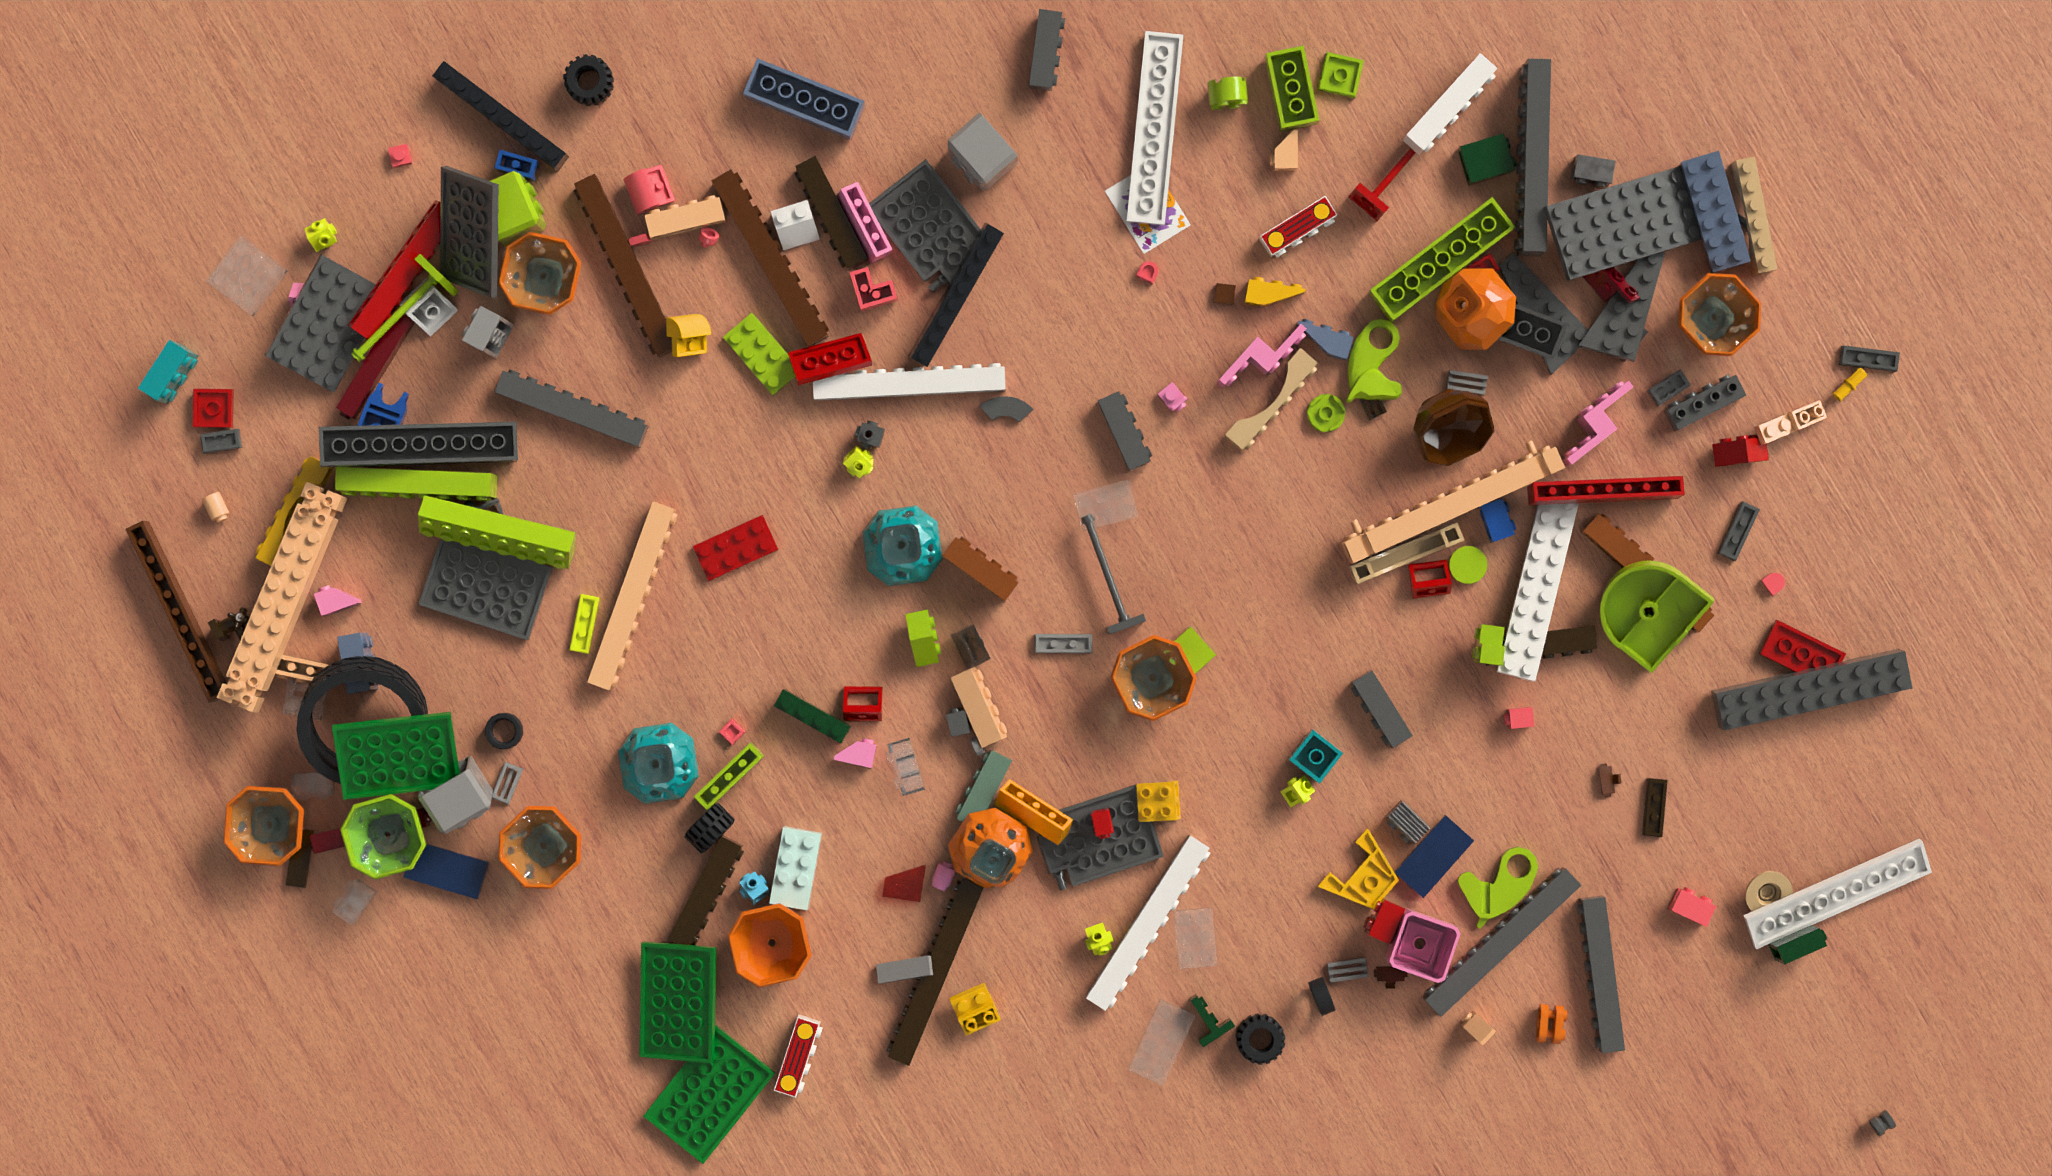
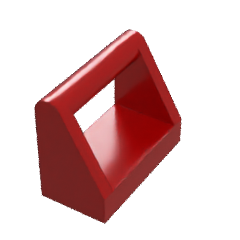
M1447 560L1408 564L1413 599L1451 594L1452 583ZM1443 568V579L1416 582L1414 571Z
M844 686V721H882L883 687ZM848 694H878V705H848Z

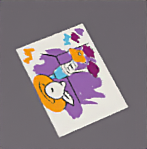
M1131 175L1105 190L1143 254L1191 225L1169 189L1164 226L1126 222Z

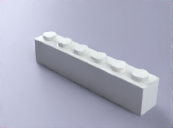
M1480 53L1408 132L1403 141L1418 155L1423 151L1427 153L1434 145L1432 141L1435 137L1440 139L1447 131L1444 127L1448 123L1452 125L1459 118L1456 114L1460 110L1464 112L1471 104L1469 100L1472 96L1477 98L1484 90L1481 88L1484 83L1489 84L1496 77L1493 73L1497 70V67Z

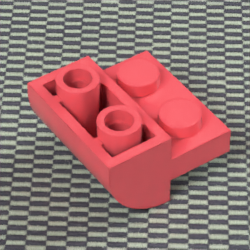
M662 165L638 170L623 179L637 215L675 201Z

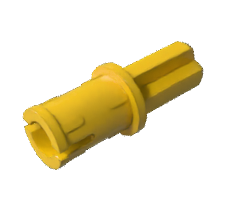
M1858 368L1848 379H1844V383L1832 393L1833 396L1841 402L1852 390H1856V386L1867 377V373L1863 369Z

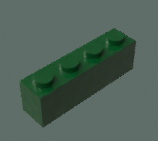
M786 689L782 690L774 704L776 708L839 743L844 741L851 728L849 724Z

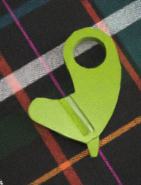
M1383 319L1371 321L1356 338L1348 361L1347 374L1350 391L1346 402L1351 403L1355 398L1395 400L1401 396V384L1387 379L1378 370L1382 362L1397 349L1400 340L1397 327L1390 321ZM1383 328L1390 333L1392 339L1388 348L1377 349L1373 347L1369 340V334L1373 329Z
M1518 846L1507 849L1500 857L1497 875L1493 884L1478 880L1471 872H1464L1459 876L1458 884L1469 905L1479 917L1476 927L1480 929L1490 918L1505 913L1514 907L1530 890L1538 869L1536 857L1530 850ZM1516 854H1521L1528 859L1529 870L1522 877H1513L1507 869L1508 860Z

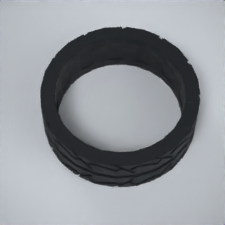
M370 656L344 658L332 663V666L328 665L316 674L308 685L309 687L305 691L297 716L296 730L298 742L308 762L318 773L329 780L341 784L337 756L319 738L312 716L313 707L327 691L340 684L352 681L377 683L397 694L408 707L411 716L428 714L426 699L418 683L406 670L396 664L394 665L390 661Z

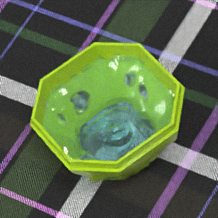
M392 794L353 805L340 828L351 867L374 880L413 869L426 846L416 808ZM386 831L390 832L391 837L389 839H387L385 836Z

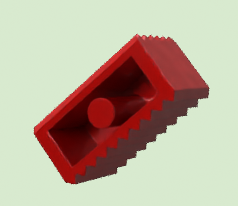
M1109 809L1091 811L1090 816L1094 835L1098 836L1099 839L1111 837L1110 834L1114 833Z

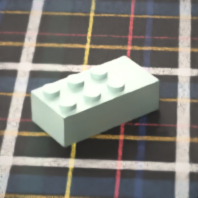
M787 826L783 827L769 904L781 903L785 907L802 910L809 909L822 833Z

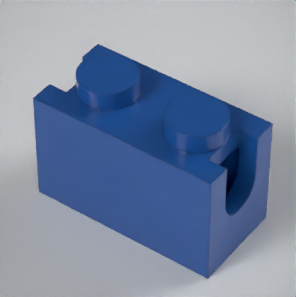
M499 150L495 169L498 172L507 174L515 171L520 173L526 180L533 182L536 181V168L540 167V163L535 159Z
M1498 499L1478 507L1490 543L1515 535L1516 526L1513 519H1509L1508 512L1510 510L1506 501L1503 502V499Z

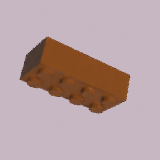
M962 536L960 539L955 537L942 556L1003 601H1006L1019 582L1016 581L1018 577L1009 570L1007 573L1002 571V565L994 559L991 562L988 561L983 551L978 548L973 550L969 547L971 543Z

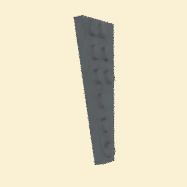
M1664 252L1638 259L1626 276L1625 281L1636 289L1640 298L1635 302L1628 303L1617 291L1578 347L1631 362L1635 361L1665 255Z
M1512 253L1498 267L1507 286L1516 296V304L1569 324L1556 360L1541 356L1548 367L1550 375H1552L1580 348L1578 345L1589 330Z

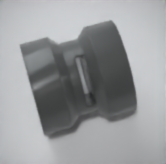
M1886 1110L1882 1111L1877 1118L1873 1117L1869 1120L1871 1127L1879 1137L1885 1134L1886 1130L1896 1127L1894 1120Z

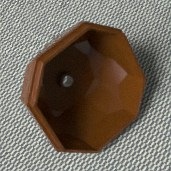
M1454 389L1445 390L1426 399L1418 410L1413 427V432L1424 460L1449 466L1482 451L1495 432L1488 402L1481 396L1469 391H1455Z

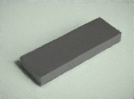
M1843 345L1841 346L1839 365L1897 372L1900 352Z
M1741 501L1717 554L1732 561L1737 560L1760 511L1759 508Z

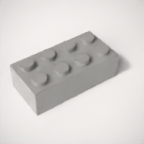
M480 306L479 309L476 308L471 317L473 321L470 326H466L464 329L462 341L497 359L514 324Z

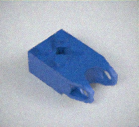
M378 383L376 390L369 396L357 426L403 425L407 414L406 403L409 394L404 392L395 404H385L382 400L384 385Z

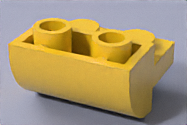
M689 314L666 317L667 337H672L673 357L707 353L706 335H711V328L704 316Z
M981 983L949 998L965 1035H969L1001 1020L985 983Z

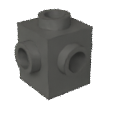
M867 420V423L862 422L861 426H857L855 437H858L857 442L861 443V447L871 449L872 446L880 448L885 429L878 427V423ZM868 432H872V436L870 438L866 437V434Z

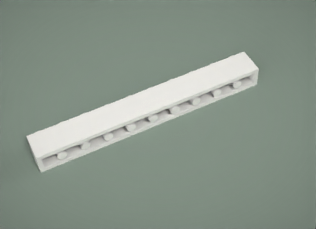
M1000 363L989 364V367L983 368L981 364L970 365V368L962 369V365L951 366V369L944 370L943 366L932 367V370L916 367L912 368L913 371H905V368L893 369V372H886V369L874 370V373H867V370H857L855 374L843 373L814 381L813 396L815 401L1006 391L1005 367H1001Z
M1188 835L1087 993L1086 999L1105 1011L1108 1007H1113L1117 1000L1115 995L1118 991H1123L1127 984L1126 978L1128 975L1132 976L1138 967L1135 965L1138 959L1142 960L1148 952L1146 949L1149 942L1153 943L1158 936L1156 931L1160 926L1164 927L1169 919L1167 914L1170 910L1174 911L1179 903L1177 898L1180 894H1185L1189 888L1188 881L1191 877L1193 879L1196 877L1200 870L1197 867L1201 861L1205 862L1210 855L1208 846Z

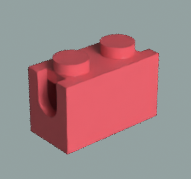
M1686 887L1683 890L1677 888L1668 909L1707 927L1716 908L1715 905L1711 904L1713 900L1703 895L1701 898L1694 896L1695 891Z

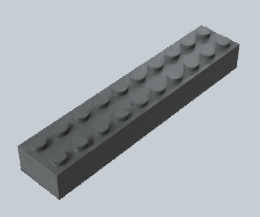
M1527 59L1518 71V79H1521V87L1518 88V98H1521V106H1518L1517 116L1520 117V125L1517 126V136L1520 137V144H1517L1516 153L1520 157L1519 163L1516 165V174L1519 175V182H1516V194H1519V199L1515 203V212L1518 213V220L1515 221V232H1518V239H1515L1514 250L1517 251V256L1540 257L1547 252V217L1543 207L1548 206L1551 59Z
M516 422L319 427L320 467L517 462Z
M1894 649L1826 666H1818L1817 668L1711 690L1718 727L1722 730H1729L1913 688L1906 652L1901 649Z

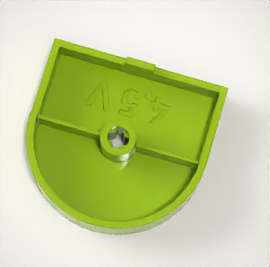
M1639 561L1620 569L1609 580L1601 598L1600 618L1603 629L1610 641L1650 673H1653L1714 603V598L1681 571L1669 564L1659 561ZM1646 607H1652V612H1646Z

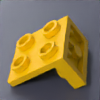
M1178 780L1138 783L1136 785L1139 822L1181 819Z

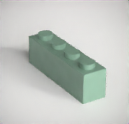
M991 750L990 753L986 751L981 761L985 763L982 770L977 769L973 777L976 780L973 787L969 786L964 794L967 797L964 805L960 803L955 812L958 814V820L963 822L969 813L988 809L1012 762L1011 759L994 750Z

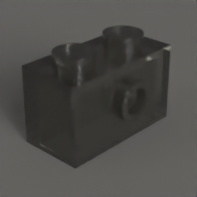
M974 624L951 634L967 669L976 667L991 659Z

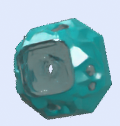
M916 505L879 510L862 531L867 570L888 586L927 581L943 560L938 521ZM900 541H903L905 543V547L903 549H900L898 547V543Z
M672 722L633 728L617 750L623 788L644 804L684 798L699 777L694 740ZM654 760L659 762V766L657 768H654L652 766V762Z

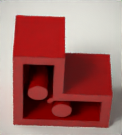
M1757 435L1737 436L1735 441H1731V438L1719 439L1720 443L1712 444L1715 467L1769 460L1767 443L1761 445Z
M1382 898L1381 901H1377L1374 907L1375 915L1372 914L1371 917H1367L1363 927L1365 928L1364 932L1390 944L1405 912V908Z

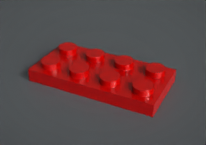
M862 333L788 352L798 386L872 366V360Z
M763 515L693 546L708 581L779 550Z
M1775 620L1759 652L1760 655L1794 672L1817 668L1823 665L1826 666L1836 662L1839 663L1843 661L1846 653L1779 620Z

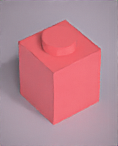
M1532 707L1506 709L1507 713L1504 714L1505 725H1508V728L1534 727Z

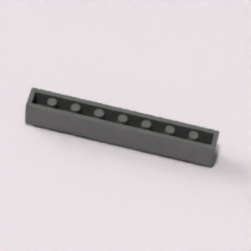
M510 369L508 372L502 371L495 393L641 448L649 427L644 424L645 420L634 417V420L629 419L626 413L619 410L613 413L608 411L610 407L600 403L598 406L592 405V400L582 396L580 400L573 397L574 393L563 390L562 393L555 391V386L547 383L542 386L537 384V379L529 376L526 379L519 377L520 373Z
M1602 895L1579 898L1577 911L1582 918L1579 928L1581 934H1584L1582 950L1583 953H1586L1587 960L1584 961L1585 971L1589 973L1587 988L1588 991H1591L1592 999H1589L1590 1009L1594 1011L1592 1027L1594 1030L1596 1029L1597 1037H1594L1595 1048L1601 1053L1625 1051L1606 898Z

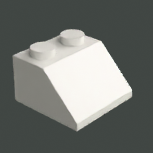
M808 200L771 211L783 251L820 240Z
M427 278L423 282H421L405 299H403L400 302V307L427 280ZM433 284L406 314L431 337L458 309Z

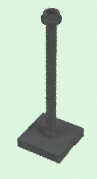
M1092 514L1082 517L1081 524L1086 525L1119 615V623L1106 627L1108 634L1145 622L1144 614L1133 618L1126 615L1092 522L1095 518Z

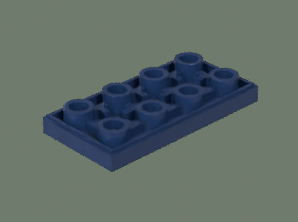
M1444 815L1394 873L1424 898L1474 840L1450 818Z
M426 843L414 868L405 871L403 878L478 899L489 862Z

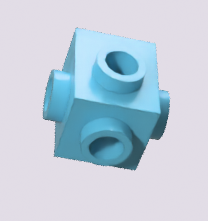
M754 871L751 874H745L740 879L739 892L745 900L748 898L753 905L769 895V889L766 886L767 882L761 874L758 876Z

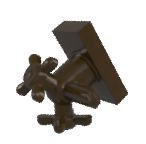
M241 607L239 613L236 614L228 613V617L223 620L213 619L208 622L216 640L225 641L229 639V633L233 631L236 632L241 640L244 633V625L249 621V617L246 615V608Z

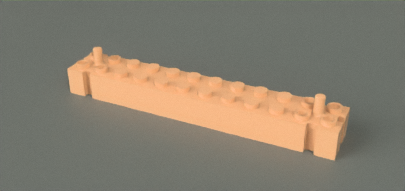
M1529 441L1525 445L1530 454L1519 458V463L1515 464L1513 461L1500 467L1502 471L1499 472L1496 469L1484 474V479L1482 480L1479 477L1466 482V487L1464 488L1461 485L1448 490L1449 494L1446 496L1442 493L1430 498L1431 503L1421 502L1413 506L1414 510L1411 512L1409 509L1397 513V518L1393 520L1391 517L1379 521V526L1374 527V525H1370L1364 529H1361L1357 519L1351 521L1350 524L1354 533L1344 537V542L1340 543L1349 564L1360 561L1564 469L1565 466L1557 448L1553 447L1550 449L1548 445L1536 450L1533 441Z
M306 482L301 496L305 499L302 505L298 503L296 505L226 676L230 678L228 684L222 683L217 698L231 704H238L240 702L238 707L259 713L265 699L260 697L262 691H268L338 523L339 519H336L335 515L337 511H343L348 498L329 490L325 494L326 489Z

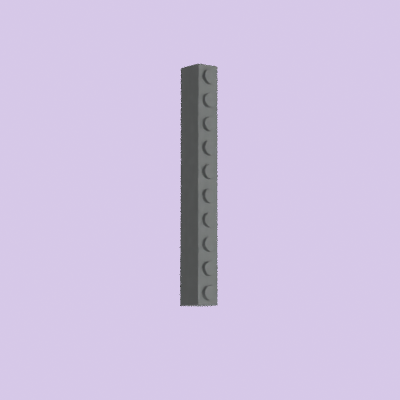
M1566 868L1555 869L1547 882H1541L1533 895L1529 894L1526 896L1519 908L1515 907L1509 912L1508 915L1510 917L1505 921L1501 920L1494 927L1495 931L1483 936L1480 940L1482 942L1477 947L1473 946L1466 953L1468 956L1464 960L1460 959L1452 966L1453 970L1449 974L1447 973L1444 981L1438 983L1435 987L1430 986L1424 992L1425 996L1423 999L1440 1017L1582 886Z

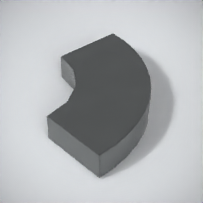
M1008 396L992 398L980 405L981 409L992 421L998 417L1008 416L1020 422L1034 410L1026 402Z

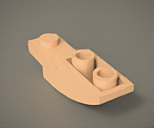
M1819 400L1754 428L1761 445H1764L1827 418Z

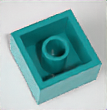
M1310 729L1288 760L1320 784L1343 755V752L1316 731Z

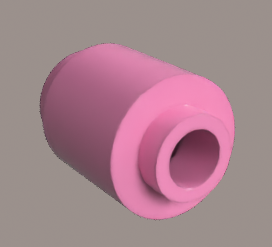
M943 861L942 864L938 863L932 877L933 887L946 891L955 874L953 864Z

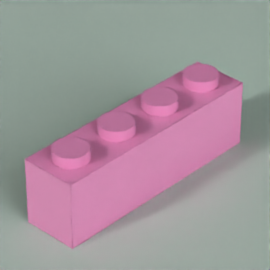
M856 182L842 188L836 197L870 263L887 257L892 248L859 183Z

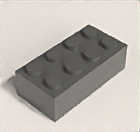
M1516 304L1514 324L1499 340L1556 360L1569 324Z

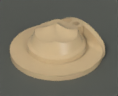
M1767 871L1760 873L1749 882L1746 888V904L1751 911H1755L1793 894L1792 885L1779 872Z

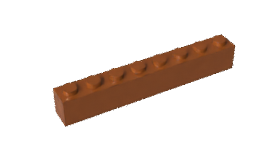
M1595 514L1580 531L1621 568L1639 561L1654 560L1653 556L1648 552L1643 553L1639 549L1640 545L1633 539L1629 541L1624 536L1626 533L1621 528L1612 526L1610 524L1611 520L1604 514ZM1711 607L1691 628L1695 633H1700L1714 617V614L1711 613Z

